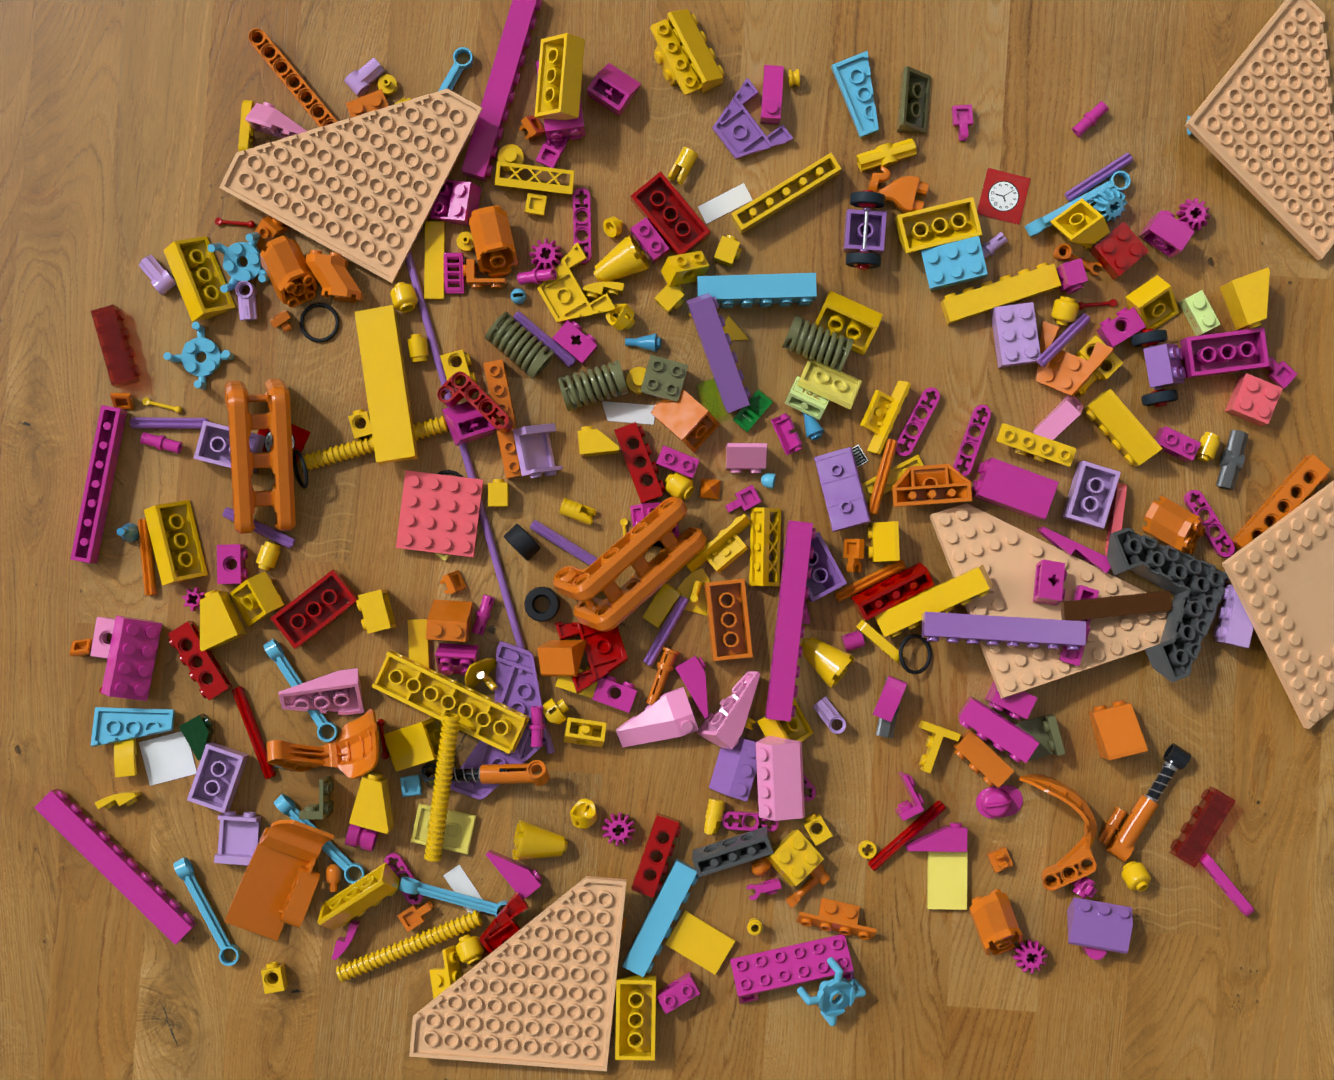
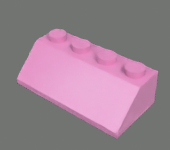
M767 736L757 741L756 763L759 817L773 821L804 818L802 742L774 736Z

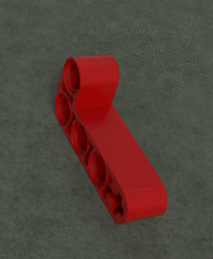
M459 371L453 374L437 392L438 399L447 407L455 406L465 397L501 433H507L513 427L512 419L464 372ZM465 378L466 383L463 386H458L459 381ZM452 392V397L449 400H445V395ZM479 392V397L472 400L473 393ZM488 405H493L492 411L485 413V408ZM497 416L505 422L503 426L496 419Z

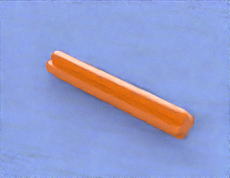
M894 439L886 441L869 502V513L874 515L878 514L898 442Z
M139 519L138 530L144 592L146 596L156 595L152 542L146 519Z
M902 559L895 561L836 591L834 596L840 602L905 569L906 565Z

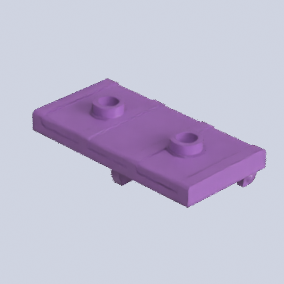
M852 447L814 457L832 532L871 522Z

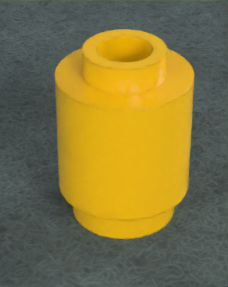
M422 334L410 335L411 339H407L409 357L412 358V363L428 361L427 337H422Z
M1205 432L1199 441L1201 445L1196 453L1197 459L1204 462L1214 460L1220 445V436L1211 432Z
M265 541L264 545H261L256 559L259 568L267 571L270 568H275L281 552L279 550L280 545Z

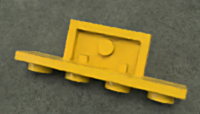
M664 19L652 24L650 30L658 44L654 51V58L661 65L664 78L669 81L671 86L678 84L685 96L700 90L701 84L668 20Z
M898 381L891 397L879 390H875L860 426L875 433L867 449L868 452L880 454L884 449L885 442L893 429L896 417L901 412L904 399L909 394L911 383Z
M1005 423L1001 424L996 438L997 442L1016 449L1015 453L1023 456L1029 453L1034 455V460L1043 463L1046 459L1070 467L1076 453V448Z
M746 514L735 518L729 527L721 530L716 538L707 542L704 549L686 564L692 573L708 561L719 574L748 549L737 536L751 524Z
M456 945L445 948L442 951L445 968L429 970L433 998H436L462 977L459 956L455 949Z

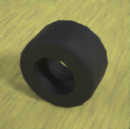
M515 524L504 535L508 543L526 561L530 560L541 548L519 524Z
M536 587L525 598V611L535 621H549L559 611V597L551 588ZM542 596L546 597L550 602V606L545 612H540L535 608V600Z

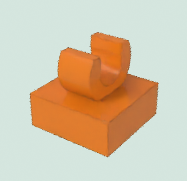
M535 115L526 116L521 120L523 125L520 126L519 130L528 131V135L524 137L525 139H532L545 133L544 127L538 118L534 117Z
M285 309L271 318L270 323L274 328L280 325L286 333L292 329V326L287 321L291 318V314Z
M459 570L442 576L443 579L440 581V584L445 583L448 590L444 591L445 594H453L467 588Z
M1005 846L987 854L995 873L1014 866Z

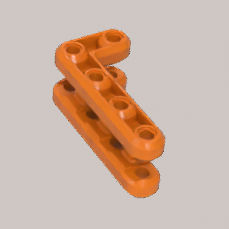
M269 379L265 382V394L248 395L246 385L240 380L229 381L225 384L234 527L240 534L251 533L255 530L253 514H255V507L261 506L274 507L276 522L274 524L278 530L291 531L296 525L290 394L286 383L281 379ZM249 402H266L268 413L250 414ZM251 430H270L272 435L270 452L253 453L249 445ZM253 469H272L274 484H272L271 491L253 490L251 484Z
M670 497L664 500L589 567L580 569L566 566L554 575L553 585L556 590L562 595L579 601L574 606L573 614L580 623L599 631L607 632L613 630L704 549L707 538L700 528L690 527L678 537L672 532V529L687 514V506L681 498ZM660 540L664 548L655 558L647 562L643 555L653 544ZM632 565L636 573L621 588L618 587L614 580L626 568ZM603 591L607 598L601 599L596 597V595Z

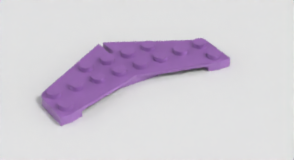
M500 641L496 652V684L498 688L495 690V700L531 717V706H543L535 656L527 649ZM543 714V724H545L543 738L548 739L546 720ZM531 718L515 753L508 754L480 740L460 769H463V767L464 769H471L472 767L473 769H479L482 764L524 763L541 748L531 747V729H529ZM474 780L470 782L461 781L460 783L453 781L450 787L453 791L476 799H483L500 784H481L480 780L478 782Z

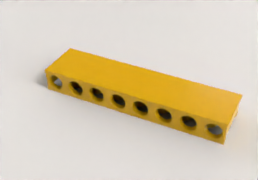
M393 305L354 311L376 463L384 465L385 463L418 459L397 311Z
M393 650L387 651L385 661L375 683L371 686L372 688L440 721L444 720L442 718L443 714L455 713L460 716L458 721L460 723L459 730L508 754L515 753L531 717Z

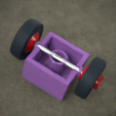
M872 190L851 193L850 205L863 208V210L847 209L843 252H850L846 255V265L858 270L878 268L881 265L880 255L884 251L887 212L871 211V209L884 207L885 195Z
M1154 328L1131 336L1133 347H1147L1143 350L1150 388L1155 390L1141 396L1143 406L1155 405V408L1167 406L1168 402L1178 400L1177 390H1165L1162 388L1183 384L1186 378L1185 369L1181 366L1180 359L1183 357L1181 348L1174 344L1155 346L1168 340L1166 330H1154Z

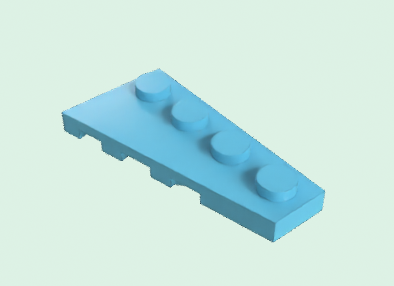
M865 51L831 65L860 138L879 130L868 62V51Z

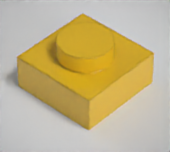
M528 193L525 213L544 216L547 196Z

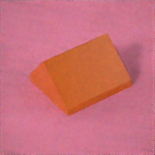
M550 640L537 647L541 675L577 677L586 641Z

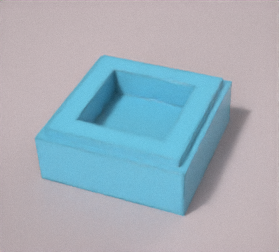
M420 775L400 777L402 797L423 794Z

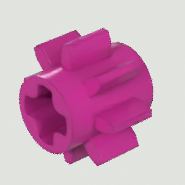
M195 587L194 592L191 589H187L188 594L182 596L186 602L183 606H191V611H195L196 607L200 610V600L205 598L204 594L206 592L200 593L199 587ZM193 596H198V598L196 599L197 603L192 602V600L194 599Z
M1086 876L1071 883L1075 886L1072 891L1084 899L1087 895L1092 898L1097 891L1093 888L1096 883Z

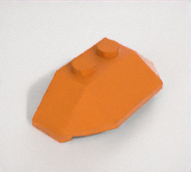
M949 464L911 466L892 486L893 507L972 501L971 481Z

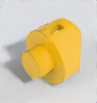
M507 144L498 153V161L525 163L524 154L517 145ZM501 166L504 171L513 172L509 167ZM513 167V169H514L515 171H517V170L520 169V168Z
M614 304L616 310L606 313L607 321L616 330L630 329L635 323L634 310L628 304Z
M635 367L627 374V386L635 394H644L641 393V387L646 368Z
M551 698L543 704V714L549 722L559 725L567 720L564 713L570 708L563 699L556 702Z
M580 799L571 809L570 817L575 827L587 829L596 822L597 812L591 800Z

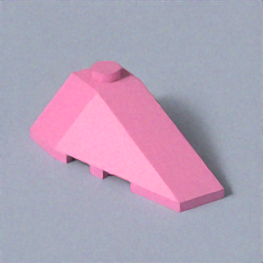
M266 102L263 105L256 103L245 119L254 130L279 138L307 132L275 109L274 105Z
M358 668L336 671L279 692L281 707L285 710L307 711L312 709L320 710L319 713H326L327 711L338 712V715L364 713Z
M747 671L732 688V695L721 700L719 703L721 707L715 714L711 712L696 733L721 748L733 749L738 744L739 738L743 733L760 673Z
M684 687L663 694L660 700L653 705L647 706L645 711L638 716L629 719L617 728L616 732L623 748L681 737L699 729Z

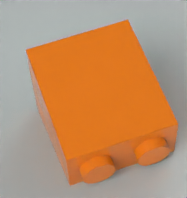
M684 389L681 390L678 402L662 399L650 412L694 453L720 425L713 415Z
M434 599L427 618L426 640L471 641L473 602Z
M1118 700L1112 702V706L1098 705L1094 707V710L1089 711L1100 757L1113 760L1148 751L1131 703Z

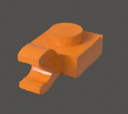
M844 538L843 558H848L847 572H861L862 565L859 559H864V539Z
M430 900L419 908L413 904L399 913L397 917L407 932L425 921L422 915L429 912L434 906Z

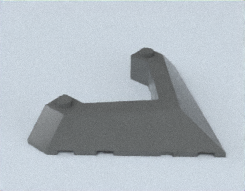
M1130 528L1111 533L1107 559L1114 575L1130 570L1165 591H1170L1174 595L1171 604L1172 610L1169 611L1160 643L1145 649L1152 668L1170 682L1190 676L1192 663L1197 659L1202 647L1200 646L1202 639L1207 635L1217 611L1216 607L1225 592L1226 582L1230 580L1226 571L1223 572L1216 569V566L1203 560H1197L1194 556L1185 552L1182 553L1169 545L1164 546L1157 543V540L1151 537L1141 536Z

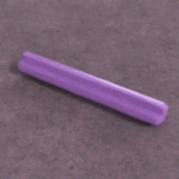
M1130 153L1119 157L1064 194L1069 202L1073 201L1133 161Z
M520 311L515 313L513 316L515 322L519 321L521 327L525 326L526 331H531L532 336H537L538 341H543V346L551 348L555 352V356L568 367L573 366L576 362L573 356Z
M1085 313L1081 314L1038 357L1037 363L1045 367L1089 323L1090 317Z
M132 417L130 419V426L132 428L201 429L203 421H208V419Z
M226 507L222 516L234 522L233 509ZM253 519L255 524L254 532L285 547L292 548L296 541L294 538Z
M537 520L532 522L531 530L589 566L598 559Z
M681 595L645 656L643 660L645 664L649 666L654 664L689 602L686 597Z

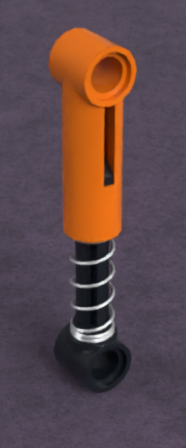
M1172 743L1167 748L1163 756L1165 762L1161 772L1157 773L1158 777L1155 781H1152L1153 785L1151 788H1148V793L1140 796L1117 835L1113 836L1106 848L1107 852L1123 862L1131 856L1134 844L1159 806L1156 801H1159V796L1164 794L1163 790L1168 786L1169 780L1173 779L1172 775L1178 769H1184L1191 758L1189 752L1175 743Z
M541 760L519 764H482L479 769H473V767L471 769H464V767L463 769H456L454 767L451 774L452 782L457 781L460 783L461 781L470 782L473 780L478 782L480 780L481 784L533 783L536 786H542L550 778V774ZM435 763L425 764L420 771L421 777L430 788H433V785H435V776L429 778L430 775L437 773L435 771L437 767ZM537 771H542L539 775H535Z

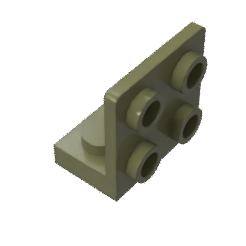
M650 355L641 393L678 402L688 365Z
M1048 714L1015 723L1016 726L1036 738L1039 742V745L1028 761L1052 754L1057 756L1065 754L1055 715Z
M326 776L319 780V804L305 806L303 810L299 811V819L323 820L330 815V812H333L334 805L333 800H330V793H333L334 782L331 781V776Z

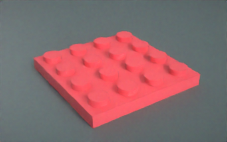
M405 470L396 548L474 557L484 480Z

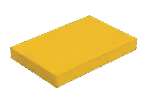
M684 910L666 940L665 945L716 975L735 940L687 910Z

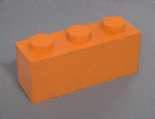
M968 729L959 738V741H956L953 745L956 749L954 753L961 760L967 759L970 762L968 766L976 774L980 772L984 776L982 780L990 787L994 785L999 788L1014 772L972 730Z

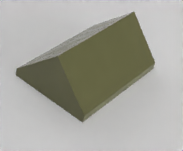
M909 66L904 67L901 73L897 132L926 134L931 76Z

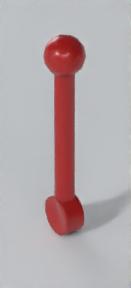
M219 217L215 219V224L218 226L229 224L248 226L249 228L255 227L254 221H227Z
M1111 299L1107 302H1079L1078 304L1081 310L1084 307L1109 305L1114 307L1117 305V301Z
M378 719L377 725L380 727L383 749L381 757L382 759H388L389 753L386 750L383 728L385 721Z

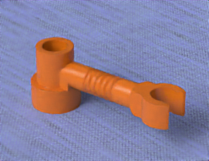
M1066 243L1058 245L1053 251V257L1057 260L1073 261L1080 259L1072 254L1071 247ZM1082 259L1085 270L1092 276L1098 275L1097 272L1093 271V266L1102 267V265L1098 262L1093 263Z
M821 863L810 873L812 878L797 892L786 898L785 901L791 908L816 884L820 882L821 885H824L830 880L831 877L826 873Z

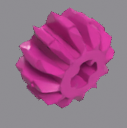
M1194 198L1193 201L1187 199L1185 204L1179 205L1180 210L1176 212V215L1181 217L1178 221L1186 222L1191 226L1190 229L1194 230L1195 228V230L1199 231L1202 229V226L1205 227L1208 224L1206 220L1211 215L1206 212L1210 210V207L1204 208L1205 201L1199 203L1198 198Z
M545 238L544 244L537 240L539 247L532 245L531 248L535 252H531L529 255L534 258L531 263L532 265L537 264L536 268L541 269L542 266H544V269H548V266L555 268L554 263L557 265L561 263L556 259L563 257L562 253H557L561 250V247H555L556 241L553 240L549 244L548 238ZM547 251V254L550 252V258H542L543 252Z
M622 812L618 813V818L612 813L610 815L612 821L608 818L604 820L608 825L602 826V830L608 832H605L603 837L611 836L608 840L610 844L615 839L616 846H619V840H622V843L626 845L627 840L625 837L629 840L633 839V836L629 833L635 832V828L630 827L634 824V821L626 822L629 819L628 814L622 819ZM618 824L621 825V828L624 827V830H621L619 834L616 833V830H613Z
M1027 939L1026 945L1023 942L1019 943L1021 949L1018 947L1014 949L1019 954L1013 955V958L1018 960L1016 966L1021 967L1023 972L1029 970L1031 974L1034 973V968L1041 971L1039 965H1046V962L1042 959L1048 957L1046 953H1043L1045 947L1043 945L1039 946V942L1036 940L1032 943L1030 939ZM1029 953L1033 956L1031 960L1027 956Z

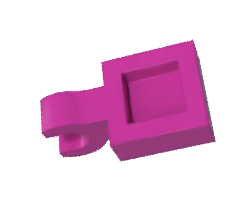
M972 104L952 106L953 127H959L958 139L959 141H967L969 137L968 126L973 125Z
M1269 356L1270 366L1266 367V369L1270 370L1271 373L1268 377L1284 389L1297 373L1284 361L1278 364Z
M750 485L735 493L737 500L727 504L725 507L728 513L740 506L745 511L760 503L761 500L753 485Z
M779 878L762 881L759 884L747 885V890L755 889L756 891L754 895L749 896V899H757L761 892H766L767 895L777 893L778 889H781Z

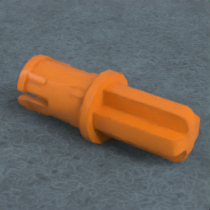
M1117 806L1115 807L1109 820L1105 821L1107 824L1098 837L1101 843L1109 844L1116 830L1119 831L1118 827L1125 815H1127V812Z

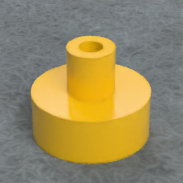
M385 74L379 78L378 88L379 90L382 89L385 95L390 96L397 91L398 83L392 75Z
M614 216L604 220L603 229L607 236L613 238L621 234L622 220Z
M464 231L458 235L456 243L460 250L470 252L475 248L471 232Z

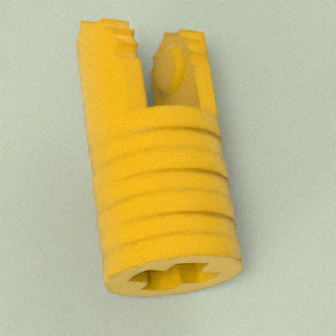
M683 147L667 179L674 180L681 169L677 182L683 185L698 154L687 147Z
M564 498L559 510L560 515L588 525L593 523L592 518L597 513L596 509Z
M709 798L705 815L704 833L713 835L717 834L720 828L726 802Z

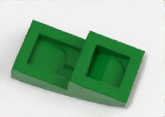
M758 389L750 398V405L743 407L734 417L733 421L748 432L772 404L773 400Z

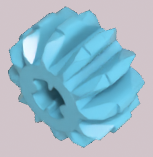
M1105 188L1104 193L1099 192V198L1094 199L1097 203L1092 207L1104 216L1105 221L1115 222L1116 217L1122 218L1121 212L1126 211L1124 206L1128 202L1124 199V193L1119 192L1118 189Z

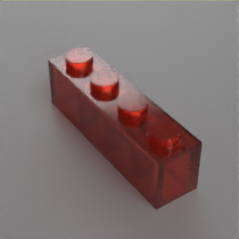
M113 304L92 310V318L111 385L119 388L140 382L139 376L141 373L133 359L135 351L129 345L128 339L130 334L127 327H124L123 320H125L122 309Z
M1211 786L1209 789L1204 790L1201 795V802L1192 809L1190 820L1183 824L1180 830L1182 833L1170 846L1171 851L1169 853L1194 868L1236 802Z

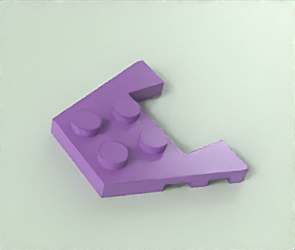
M748 78L712 127V130L735 160L793 140V137L784 125H781L766 136L743 105L758 94L757 89Z

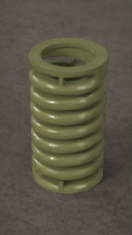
M506 311L493 323L484 338L494 347L498 348L500 352H504L506 357H510L512 362H516V366L521 367L522 371H525L528 376L535 379L552 360L555 352L548 346L542 347L544 343L543 341H538L537 336L531 338L532 332H526L525 326L520 328L521 323L519 321L515 322V318L511 317Z
M795 316L782 348H789L791 352L796 348V354L800 355L803 352V357L807 358L809 356L810 360L816 359L817 363H822L823 361L824 366L830 364L831 369L835 368V370L841 372L854 340L843 335L838 336L836 332L831 333L829 329L824 331L822 326L817 328V324L812 323L810 325V321H805L801 317Z
M619 360L608 363V368L605 364L601 365V370L597 366L594 367V373L592 369H587L586 373L585 371H580L579 375L573 373V383L569 375L558 378L567 411L574 410L577 407L581 408L583 403L585 406H588L590 401L595 404L598 400L602 402L605 398L611 399L612 395L613 397L629 394Z

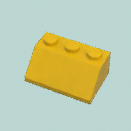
M830 290L815 324H817V328L822 326L824 331L829 329L831 333L836 332L838 336L843 335L846 338L853 339L854 342L851 350L864 356L883 314Z

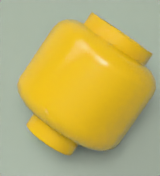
M405 282L397 283L390 292V297L396 310L406 313L415 309L418 298L411 284H406Z
M1061 296L1060 299L1054 301L1051 316L1056 319L1057 324L1067 326L1068 322L1076 320L1079 304L1075 302L1076 299Z
M678 472L670 473L665 480V483H667L665 487L666 492L673 497L686 500L695 489L693 480Z
M1131 861L1124 865L1121 877L1127 887L1132 891L1138 890L1142 892L1146 890L1151 881V876L1143 863Z
M470 934L459 938L460 942L455 946L460 961L468 965L482 959L481 956L484 954V949L477 936L470 937Z

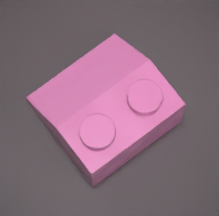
M727 443L726 469L730 470V473H742V470H750V473H761V470L766 469L767 443Z

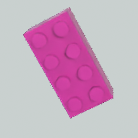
M1264 327L1186 337L1180 340L1183 367L1186 372L1185 379L1258 370L1270 366Z
M116 615L101 690L102 694L109 697L147 701L162 623Z
M971 695L958 713V719H960L959 722L962 726L969 730L971 727L974 728L977 733L976 735L985 741L989 738L993 741L994 747L1002 752L1007 750L1010 752V757L1018 763L1021 761L1027 763L1039 745L1036 738Z

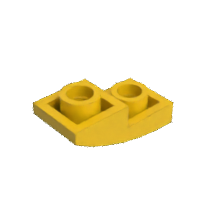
M596 282L584 286L583 292L587 294V297L597 299L598 296L601 297L604 290H607V293L610 295L618 296L619 293L623 294L625 284L620 282Z
M665 583L649 605L643 618L659 628L669 611L673 609L681 592Z
M136 738L114 743L115 778L137 775L135 759L137 754Z
M140 791L120 792L96 801L95 805L97 809L105 807L106 810L116 804L119 806L126 804L128 807L137 802L136 797L142 794Z

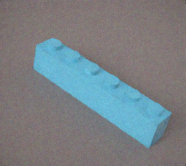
M676 858L623 961L622 967L641 977H644L645 973H650L654 965L652 962L654 956H658L663 948V945H661L663 938H668L672 930L670 927L672 921H676L681 913V910H679L681 903H686L690 895L688 892L690 886H694L699 878L695 867Z

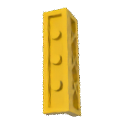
M497 161L495 185L573 194L575 171ZM501 166L509 167L514 174L509 178L500 177ZM513 167L520 168V169L517 170V171H515V170L513 169ZM523 169H528L533 175L527 181L522 180L518 175ZM532 170H540V171H538V172L535 174ZM542 171H548L552 177L547 183H542L537 177ZM562 173L570 174L569 186L561 185L556 178Z
M751 508L749 586H780V508ZM770 512H774L773 523L770 521ZM771 532L774 535V540L772 543L769 540V535ZM770 552L773 553L772 562L769 560ZM770 571L773 573V582H769Z

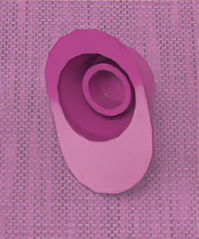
M1012 785L983 789L976 798L978 811L987 818H1001L1014 815L1020 810L1023 803L1021 792Z

